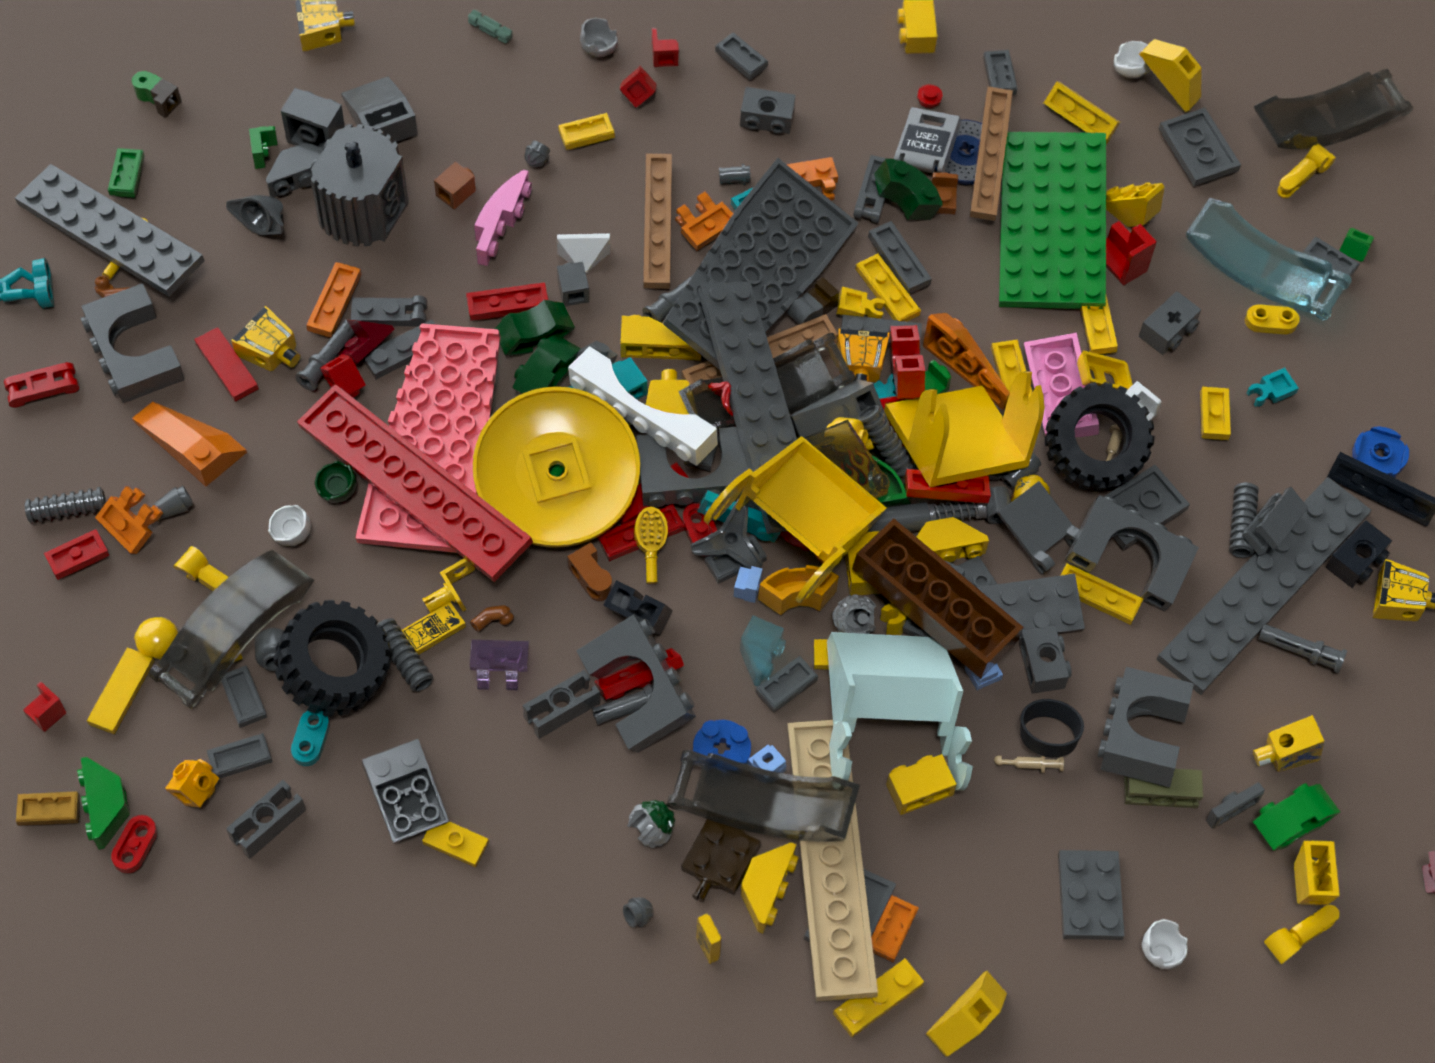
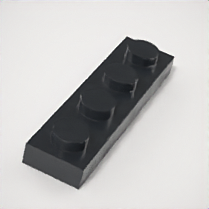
M1339 452L1327 476L1331 480L1426 526L1429 525L1435 514V497L1345 453Z

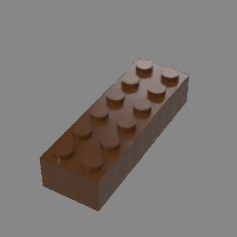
M893 518L856 553L852 570L980 679L1017 643L1024 627L896 519Z

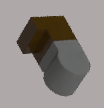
M822 277L815 282V287L791 304L787 314L799 325L823 316L838 306L839 291Z

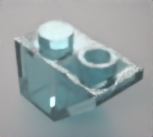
M753 615L741 637L740 652L753 684L758 687L763 679L770 678L774 669L772 661L775 655L780 656L782 654L786 640H783L784 628Z

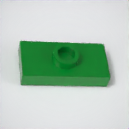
M117 148L108 186L110 196H136L145 156L143 150Z

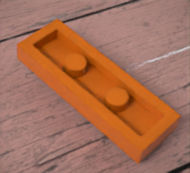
M335 262L306 324L307 331L330 338L333 336L362 275L360 268Z

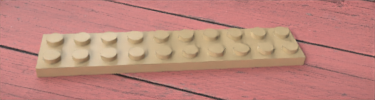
M833 720L788 723L787 729L816 1001L877 997L878 989L852 770L845 786L835 785L831 773L829 748ZM847 745L843 749V757L850 760L849 745Z

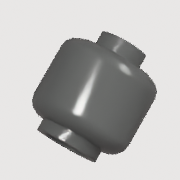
M269 628L258 633L254 643L255 659L258 665L267 670L276 671L278 666L274 665V655L277 652L276 646L284 630Z

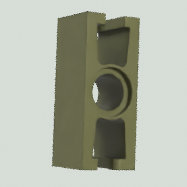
M1175 769L1170 787L1124 776L1125 804L1198 808L1199 801L1203 798L1202 770Z

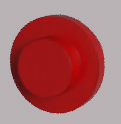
M927 84L919 88L917 99L924 108H935L942 101L943 94L939 87Z

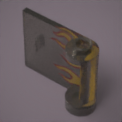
M848 419L804 437L874 498L877 499L888 493L890 486L888 476L881 471Z

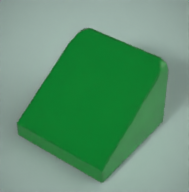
M1350 228L1339 251L1350 258L1363 262L1374 237L1357 229Z

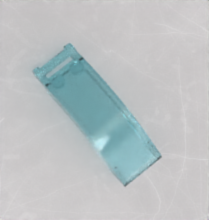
M1209 198L1186 232V237L1190 243L1208 261L1239 284L1277 303L1315 314L1320 320L1325 321L1329 319L1332 314V307L1343 290L1347 289L1352 282L1348 274L1333 270L1332 264L1329 261L1295 251L1269 238L1239 215L1230 203ZM1329 282L1334 283L1324 302H1316Z

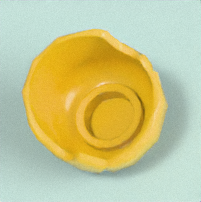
M153 617L143 621L134 636L139 652L144 656L154 657L162 660L170 653L177 654L181 645V638L176 625L163 617Z

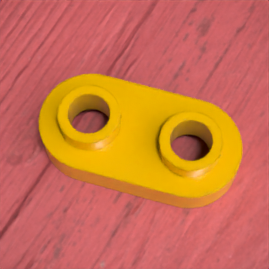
M1253 305L1248 309L1245 316L1246 326L1254 332L1284 335L1293 333L1300 320L1298 313L1294 309L1271 305Z

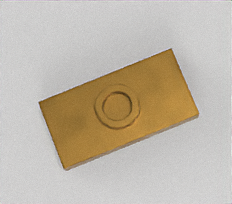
M78 791L18 794L16 823L18 826L78 823L80 795Z

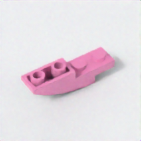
M522 170L505 182L492 195L479 214L474 225L476 241H479L476 248L478 264L488 266L491 257H495L497 254V241L499 236L504 235L506 225L514 227L517 218L522 217L524 211L523 201L525 197L529 198L532 190L528 171Z

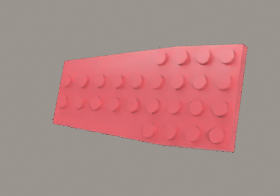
M421 324L419 327L421 332L417 343L414 342L412 348L413 356L410 365L406 366L404 372L405 380L402 389H398L396 395L397 404L395 410L390 413L388 423L393 430L477 494L473 479V455L478 437L491 416L501 336L497 329ZM368 484L355 537L357 543L457 553L372 484Z

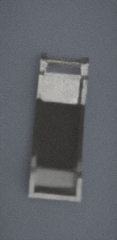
M1383 69L1373 75L1370 72H1366L1339 86L1309 96L1278 98L1275 95L1255 105L1254 109L1277 147L1301 150L1311 149L1317 144L1324 147L1354 138L1399 116L1408 115L1413 110V106L1404 99L1394 84L1390 71ZM1378 84H1383L1396 104L1395 106L1389 105L1378 88Z
M828 333L815 341L808 339L773 358L790 415L857 380L854 372L849 370L837 346L838 340L834 333ZM823 349L828 350L840 374L834 379L820 353ZM722 377L708 380L700 379L678 392L688 413L695 414L716 427L717 437H719V428L737 427L734 417L723 407L721 397L714 394L708 388L710 383H721L724 381Z
M274 550L258 556L227 578L202 602L181 628L159 663L151 668L149 677L156 682L163 683L181 697L183 704L188 708H195L207 691H214L230 666L247 644L281 612L295 603H300L315 580ZM172 666L195 684L192 690H189L168 673Z
M683 750L680 758L682 765L673 794L669 795L666 804L669 808L678 811L683 810L720 824L767 836L816 842H838L845 840L860 787L859 784L836 776L805 777L783 774L746 765L714 753H708L706 756L691 750ZM693 766H699L702 769L692 800L684 798Z

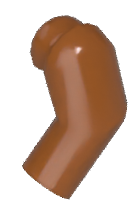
M99 276L95 279V291L102 298L131 288H114L109 284V278L106 276Z

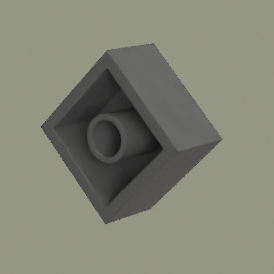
M294 88L281 109L286 141L296 146L308 143L323 148L325 142L332 138L336 130L345 127L342 105L332 99L316 96L310 91Z

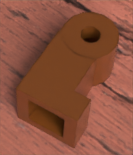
M590 542L567 556L568 569L593 600L604 601L612 589V577L607 570L601 569L597 564V550Z

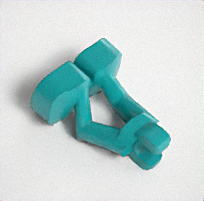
M47 259L33 260L32 274L19 267L5 277L0 278V301L9 302L21 299H35L42 308L53 307L52 275ZM22 277L34 283L33 289H12L11 286Z

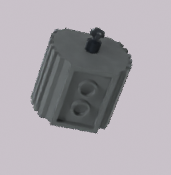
M347 124L343 129L336 130L332 138L325 142L323 152L311 164V184L321 229L323 230L325 227V232L328 236L333 234L334 240L339 241L342 239L343 244L346 245L352 242L353 246L358 247L360 243H364L365 247L371 246L373 242L378 240L385 242L409 204L403 156L399 155L396 141L392 144L390 135L387 134L385 137L382 130L378 129L376 132L372 126L364 128L362 124H358L357 127H353V124Z

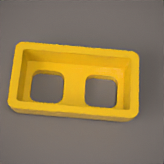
M1085 350L1080 354L1077 365L1082 385L1086 386L1088 383L1096 382L1098 386H1101L1106 382L1104 373L1113 376L1115 384H1113L1112 388L1118 389L1119 386H1122L1128 390L1133 385L1128 364L1125 361ZM1090 369L1093 371L1095 379L1091 377Z

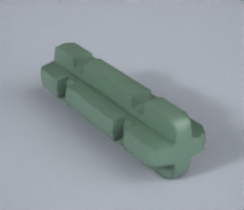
M472 10L468 15V22L475 27L479 25V29L495 38L498 36V40L508 43L512 39L513 31L506 26L501 27L502 24L486 15L482 16L481 12Z

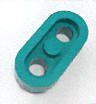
M317 710L315 714L306 711L299 720L291 745V753L294 761L301 766L314 765L321 757L330 729L328 716H323V711ZM313 719L319 720L316 725L309 724ZM303 746H310L308 751H301Z

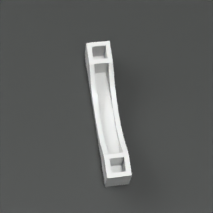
M590 346L568 367L570 384L573 388L586 391L606 401L625 420L633 424L639 432L649 434L659 445L667 446L676 452L682 460L690 461L697 466L718 445L717 428L695 414L681 415L663 412L636 400L619 383L613 371L611 360Z

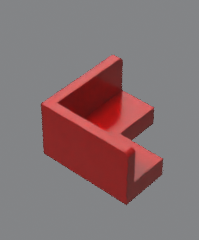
M1120 221L1111 225L1108 238H1106V267L1123 286L1148 272L1157 241L1141 224L1133 227L1130 233Z

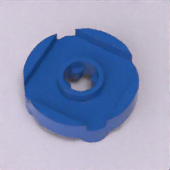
M1377 426L1371 428L1370 431H1363L1359 434L1353 445L1352 455L1353 458L1395 478L1404 469L1409 459V448L1407 444L1404 445L1400 440L1401 436L1396 431ZM1378 449H1383V454L1387 456L1380 457L1375 452Z
M709 720L696 733L693 741V756L706 774L713 777L726 778L734 775V772L739 771L741 768L743 769L748 764L751 754V741L746 728L743 726H739L737 723L729 720ZM725 743L727 747H730V750H725L724 754H719L718 749L714 748V746Z

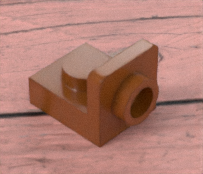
M947 172L933 173L931 182L937 188L943 203L937 213L955 215L958 174Z

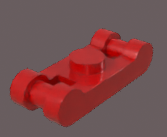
M65 362L7 377L4 380L5 390L9 392L7 396L9 406L17 408L23 406L25 402L60 393L71 394L79 390V383L74 378L76 373L74 364ZM62 377L63 380L55 381V378ZM27 386V389L20 390L21 387Z

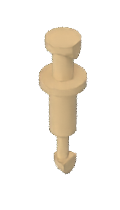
M1112 425L1109 429L1112 435L1106 449L1108 453L1106 461L1111 460L1112 456L1117 453L1123 437L1117 425Z
M1002 756L994 758L995 764L1001 766L1004 764L1014 765L1017 768L1041 769V773H1045V768H1059V771H1064V757L1056 760L1045 759V756H1041V758L1017 757L1015 760L1002 759Z

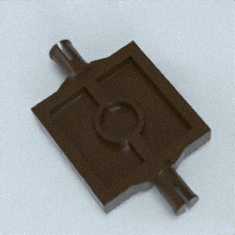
M739 811L732 825L723 824L710 817L704 823L681 865L683 872L694 876L700 882L693 894V898L697 901L699 899V902H704L710 888L722 889L735 895L752 858L756 856L761 847V840L743 831L745 824L750 818L747 813L743 815V811Z

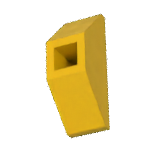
M1154 39L1139 53L1185 112L1189 111L1201 98L1202 67L1186 48Z
M1150 182L1140 186L1131 184L1123 188L1118 186L1112 187L1106 191V210L1127 227L1139 224L1143 226L1161 211L1165 187L1163 183L1151 184Z
M954 517L928 521L916 536L938 556L949 563L960 558L968 557L973 559L977 556L980 557L986 554L989 543L987 535Z
M790 842L753 857L742 882L741 897L757 931L764 934L767 925H773L778 909L774 908L778 898L783 900L789 883L785 881L788 872L794 873L799 856L795 855L796 844Z
M984 971L930 1028L926 1035L944 1056L948 1057L979 1035L1001 1012L1007 995L1006 991L988 971Z

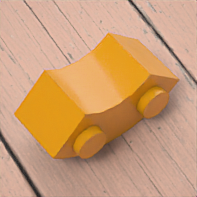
M806 565V568L794 569L786 567L769 575L759 584L758 600L779 615L797 606H809L821 611L837 592L839 576L831 572L807 599L804 598L799 603L796 601V597L820 567Z

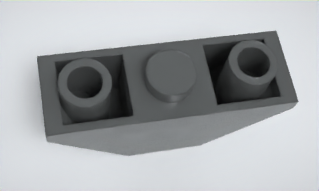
M303 143L281 151L266 178L269 196H283L293 190L312 185L311 164L314 159L319 158L323 148Z

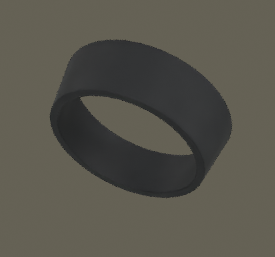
M1040 699L1033 701L1021 713V739L1031 751L1041 756L1057 758L1070 754L1076 748L1084 731V722L1078 711L1059 700ZM1038 717L1055 718L1070 727L1075 739L1062 744L1047 743L1034 737L1025 725L1030 720Z

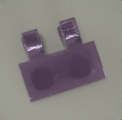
M471 639L470 670H477V689L489 690L490 671H506V690H518L519 671H528L529 641Z

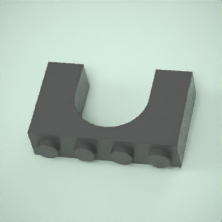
M143 283L81 306L85 315L80 318L86 333L92 332L93 337L89 338L93 350L95 354L101 353L103 358L98 359L104 374L110 373L112 379L108 380L113 395L119 394L122 403L185 380L171 345L137 357L125 356L113 349L116 339L124 331L156 319L152 302Z
M737 427L719 428L721 463L713 473L702 478H686L679 475L668 463L666 447L659 445L649 434L637 435L643 507L651 506L658 508L667 504L688 505L692 502H701L707 490L720 495L734 479L749 469ZM743 490L735 500H738L740 498Z
M1099 495L1091 504L1065 560L1090 572L1098 564L1109 539L1115 536L1127 535L1140 540L1150 551L1153 560L1152 573L1140 597L1143 598V601L1162 611H1166L1173 604L1199 547L1192 544V541L1187 537L1177 536L1169 532L1164 525L1152 523L1144 519L1139 512L1121 507L1113 498Z
M633 614L578 649L577 653L588 674L597 679L604 677L624 663L633 660H642L651 669L654 678V688L650 699L642 708L615 724L628 749L639 753L692 720L696 715L692 710L695 707L693 700L687 692L683 693L679 686L681 682L680 676L673 667L670 668L665 660L668 658L665 649L660 643H656L652 636L655 633L652 625L646 618L643 620Z
M1126 667L1123 678L1117 677L1114 694L1119 695L1118 699L1112 697L1108 714L1114 716L1113 720L1108 718L1106 720L1103 735L1108 736V740H1101L1097 756L1103 758L1100 770L1170 787L1180 747L1142 737L1131 728L1128 721L1139 715H1154L1185 723L1194 683Z

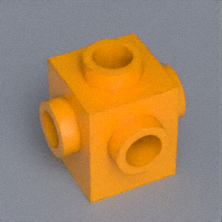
M184 760L174 769L173 777L165 789L185 806L201 807L203 802L214 793L215 785L220 778L212 772L213 767L204 760Z

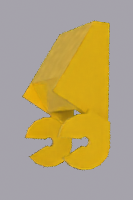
M801 436L753 472L751 469H748L734 479L711 505L703 521L709 524L712 519H718L743 490L736 504V509L740 511L750 500H753L824 561L796 597V601L801 603L804 598L807 599L822 584L840 560L878 521L887 508Z

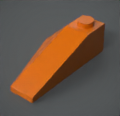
M947 313L931 314L927 320L923 347L973 387L983 386L993 403L1004 410L1010 392L969 331L960 320L951 317Z
M153 401L132 418L133 422L205 487L247 453V450L228 433Z

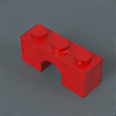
M917 325L890 326V357L897 399L920 398L922 392L925 391V365L923 355H920Z

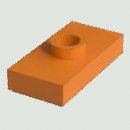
M891 895L871 937L874 954L894 963L919 907Z

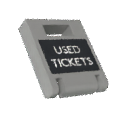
M911 107L894 159L903 160L904 157L906 163L920 171L934 173L936 162H939L937 172H945L962 123L960 116ZM924 120L943 123L944 126L939 127L924 124Z

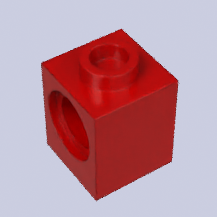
M342 354L320 367L330 388L336 384L352 398L360 393L359 389L366 385L350 356Z

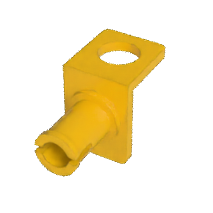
M465 558L440 572L445 581L443 583L444 587L422 598L430 613L452 601L454 603L457 602L463 612L467 610L452 586V583L475 570V567ZM466 566L461 572L454 574L457 569Z

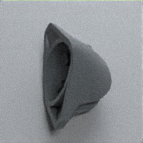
M252 195L226 201V209L252 232L259 235L281 234L283 232V204L278 199L266 195Z

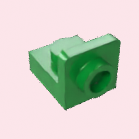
M261 126L249 129L255 169L265 168L264 157H269L268 147L278 145L275 126Z
M932 360L929 363L928 370L925 372V391L934 389L937 390V394L946 393L949 391L951 382L950 372L945 366L939 365L935 360Z

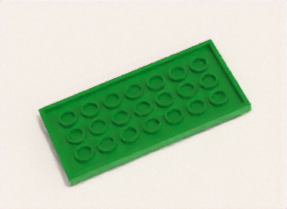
M1007 132L1002 170L999 307L1081 309L1082 306H1087L1090 309V306H1099V309H1103V306L1106 307V133Z

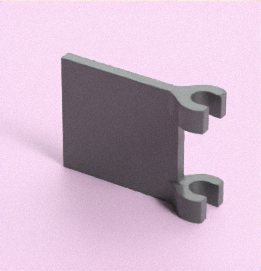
M1040 481L997 513L1029 554L1035 569L1040 575L1055 565L1053 559L1045 551L1063 537H1065V541L1071 548L1079 531L1066 517Z

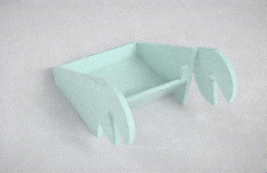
M831 632L827 640L833 714V730L829 748L831 773L835 785L845 786L851 773L852 761L843 757V749L847 747L852 737L851 732H854L857 718L939 722L937 734L940 736L942 755L948 757V767L957 784L955 790L964 791L968 787L973 766L962 762L961 758L962 754H965L972 743V739L967 727L955 726L963 689L947 650L932 637Z

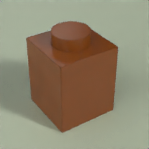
M456 161L434 180L435 195L454 210L476 191L473 172L467 167H462Z

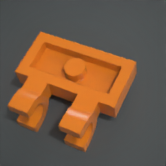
M832 157L787 164L812 186H821L822 194L828 199H835L833 190L836 189L835 183H838V174Z
M706 192L697 196L699 203L696 204V208L702 213L697 218L693 216L685 204L676 209L679 216L675 218V221L681 226V234L696 251L715 240L733 214L723 202L716 205Z
M125 486L120 497L111 496L95 518L129 553L137 554L153 533L148 526L156 522L163 512L156 505L150 508L147 504H143L136 516L130 508L137 505L144 498L145 494L139 488L135 487L132 490L129 486Z

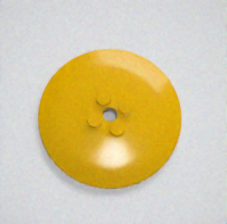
M569 387L535 389L505 403L490 417L483 427L473 455V479L478 496L531 536L532 544L544 547L574 546L590 541L608 531L621 519L631 505L640 477V456L637 442L625 419L615 408L601 398L586 391ZM553 465L563 466L565 469L563 475L559 477L552 476L549 473V469Z

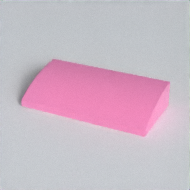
M1077 333L1024 342L1029 369L1032 372L1034 389L1037 385H1041L1045 409L1042 425L1045 436L1047 435V430H1045L1047 422L1061 400L1074 389L1080 386L1082 388L1086 387L1082 385L1077 360L1081 354ZM1087 414L1078 421L1075 427V437L1099 435L1097 414Z

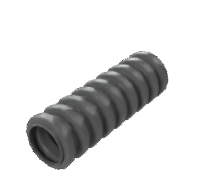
M878 405L864 409L860 413L858 420L863 423L864 429L868 431V436L871 437L872 442L876 443V448L880 450V454L884 457L885 462L889 463V466L899 477L905 476L906 469H912L915 464L914 460L911 459V455L906 453V447L902 446V441L898 439V435L894 432L893 427L889 426V421L884 419L885 415L883 412H880L881 408Z
M1247 482L1237 484L1234 487L1235 493L1233 496L1229 552L1240 558L1249 557L1254 554V549L1242 534L1257 515L1259 488L1255 484Z
M97 487L94 491L92 488H89L87 492L79 490V493L76 494L74 491H71L70 495L61 493V496L53 494L52 498L44 496L41 500L39 497H36L34 501L26 499L25 513L27 520L33 524L35 520L43 522L47 518L48 521H51L53 517L61 519L63 515L68 518L70 514L78 516L81 512L83 515H86L88 511L96 513V510L102 509L106 500L101 487Z
M389 618L376 625L378 629L383 628L387 634L384 642L390 643L391 653L389 657L396 664L397 670L401 671V676L410 685V689L416 692L427 688L434 677L429 672L428 667L424 666V661L419 659V654L410 645L406 635L401 632V628L397 625L396 620Z

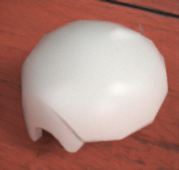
M1131 41L1120 45L1118 54L1114 56L1115 70L1127 78H1139L1146 74L1150 68L1139 53L1148 44Z
M298 505L283 506L275 510L269 519V534L277 543L283 546H296L304 542L310 534V518Z
M1166 919L1155 921L1143 936V952L1155 967L1170 970L1178 967L1187 956L1186 944L1188 939L1180 934L1178 930L1179 925L1176 922Z

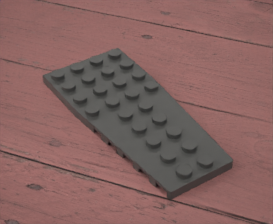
M777 158L734 211L664 319L663 325L720 370L697 291L700 285L750 281L766 332L819 276L859 223L782 160Z

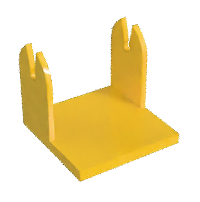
M1024 371L1017 374L1013 381L1003 416L983 386L937 394V390L934 389L922 392L920 398L886 404L884 412L930 487L1028 467L1043 420L1045 407L1041 385L1035 387L1028 399L1032 372Z

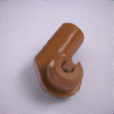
M506 605L491 606L480 612L470 621V624L477 632H480L491 621L497 619L500 624L507 625L514 619V615Z

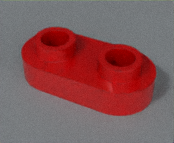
M691 504L683 511L682 521L691 544L717 531L713 520L707 524L703 521L705 515L697 512L700 504ZM699 519L701 522L694 523L692 520Z
M146 815L135 816L125 826L111 853L112 862L118 871L122 873L135 872L144 862L157 837V827L150 817ZM141 830H147L145 836H137ZM127 856H133L131 862H123Z

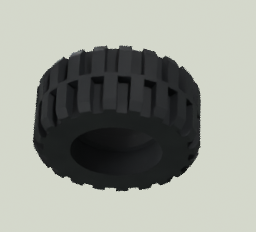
M1096 382L1088 383L1084 388L1080 386L1061 400L1047 422L1045 428L1047 435L1044 437L1045 446L1049 447V451L1046 453L1049 461L1054 460L1056 464L1054 470L1058 474L1062 472L1067 476L1065 481L1070 484L1073 482L1078 483L1080 489L1087 490L1090 487L1094 489V492L1103 491L1106 488L1110 490L1118 488L1121 484L1132 479L1150 458L1152 453L1150 448L1154 445L1155 436L1151 435V431L1154 429L1153 420L1148 421L1146 417L1150 412L1146 406L1141 408L1138 405L1139 397L1135 394L1132 397L1126 394L1127 389L1122 386L1115 389L1112 388V383L1104 382L1101 386H1098ZM1101 414L1117 424L1123 436V448L1118 456L1109 461H1101L1089 457L1080 449L1075 438V427L1078 421L1085 415Z
M325 600L322 606H320L319 602L309 604L307 609L299 610L294 618L290 619L276 646L277 652L274 655V665L278 666L275 674L278 681H284L281 688L286 695L291 693L294 696L292 700L298 706L301 703L308 706L307 711L314 714L317 710L323 711V716H333L334 712L338 711V715L342 716L349 714L352 709L354 711L361 709L366 702H369L374 697L390 668L391 659L388 656L391 653L389 642H384L387 637L386 632L383 628L378 629L376 626L378 621L373 615L369 618L364 614L365 609L359 606L357 609L350 607V602L341 601L340 604H335V600ZM326 639L344 645L352 653L356 661L357 672L346 677H336L324 673L311 660L308 644L316 640Z

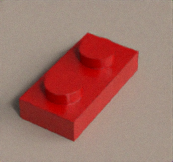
M96 529L44 553L57 580L110 556Z

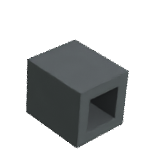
M569 262L557 266V281L562 303L565 306L589 303V285L583 262Z

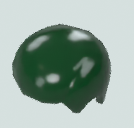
M334 461L331 464L324 465L317 472L314 484L321 498L331 503L347 501L354 494L357 479L350 465Z

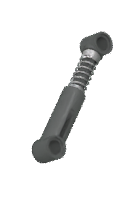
M1003 486L990 488L991 497L989 504L954 501L951 504L948 501L945 505L940 502L938 506L934 503L920 502L886 507L887 509L878 521L867 532H880L893 518L910 532L921 530L928 521L950 517L961 519V521L964 518L971 520V517H976V519L985 518L992 524L1004 523L997 513L1011 503L1009 491Z

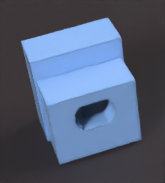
M754 566L751 569L740 567L734 586V597L755 603L759 584L762 580L763 569Z
M997 663L981 679L965 666V671L976 690L1002 680L1003 673Z
M773 745L765 746L748 759V765L765 785L786 771V760ZM769 757L771 761L769 763H765L764 760H766Z

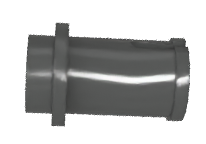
M743 163L742 166L719 168L720 184L734 182L746 184V181H751L750 166H744Z

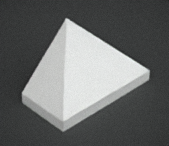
M610 234L557 235L558 255L568 263L583 262L585 273H588L610 253Z

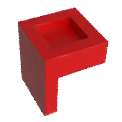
M652 28L653 67L679 66L678 42L675 39L658 40L657 28Z
M639 66L621 82L619 89L637 108L655 93L657 84Z
M40 682L36 685L40 695L23 711L45 733L66 714L60 698Z

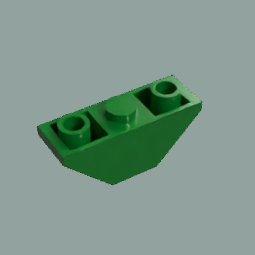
M88 757L81 758L82 769H78L77 774L80 786H85L86 796L81 797L84 813H89L90 823L85 824L88 840H94L98 850L107 846L130 815L126 788L120 776Z

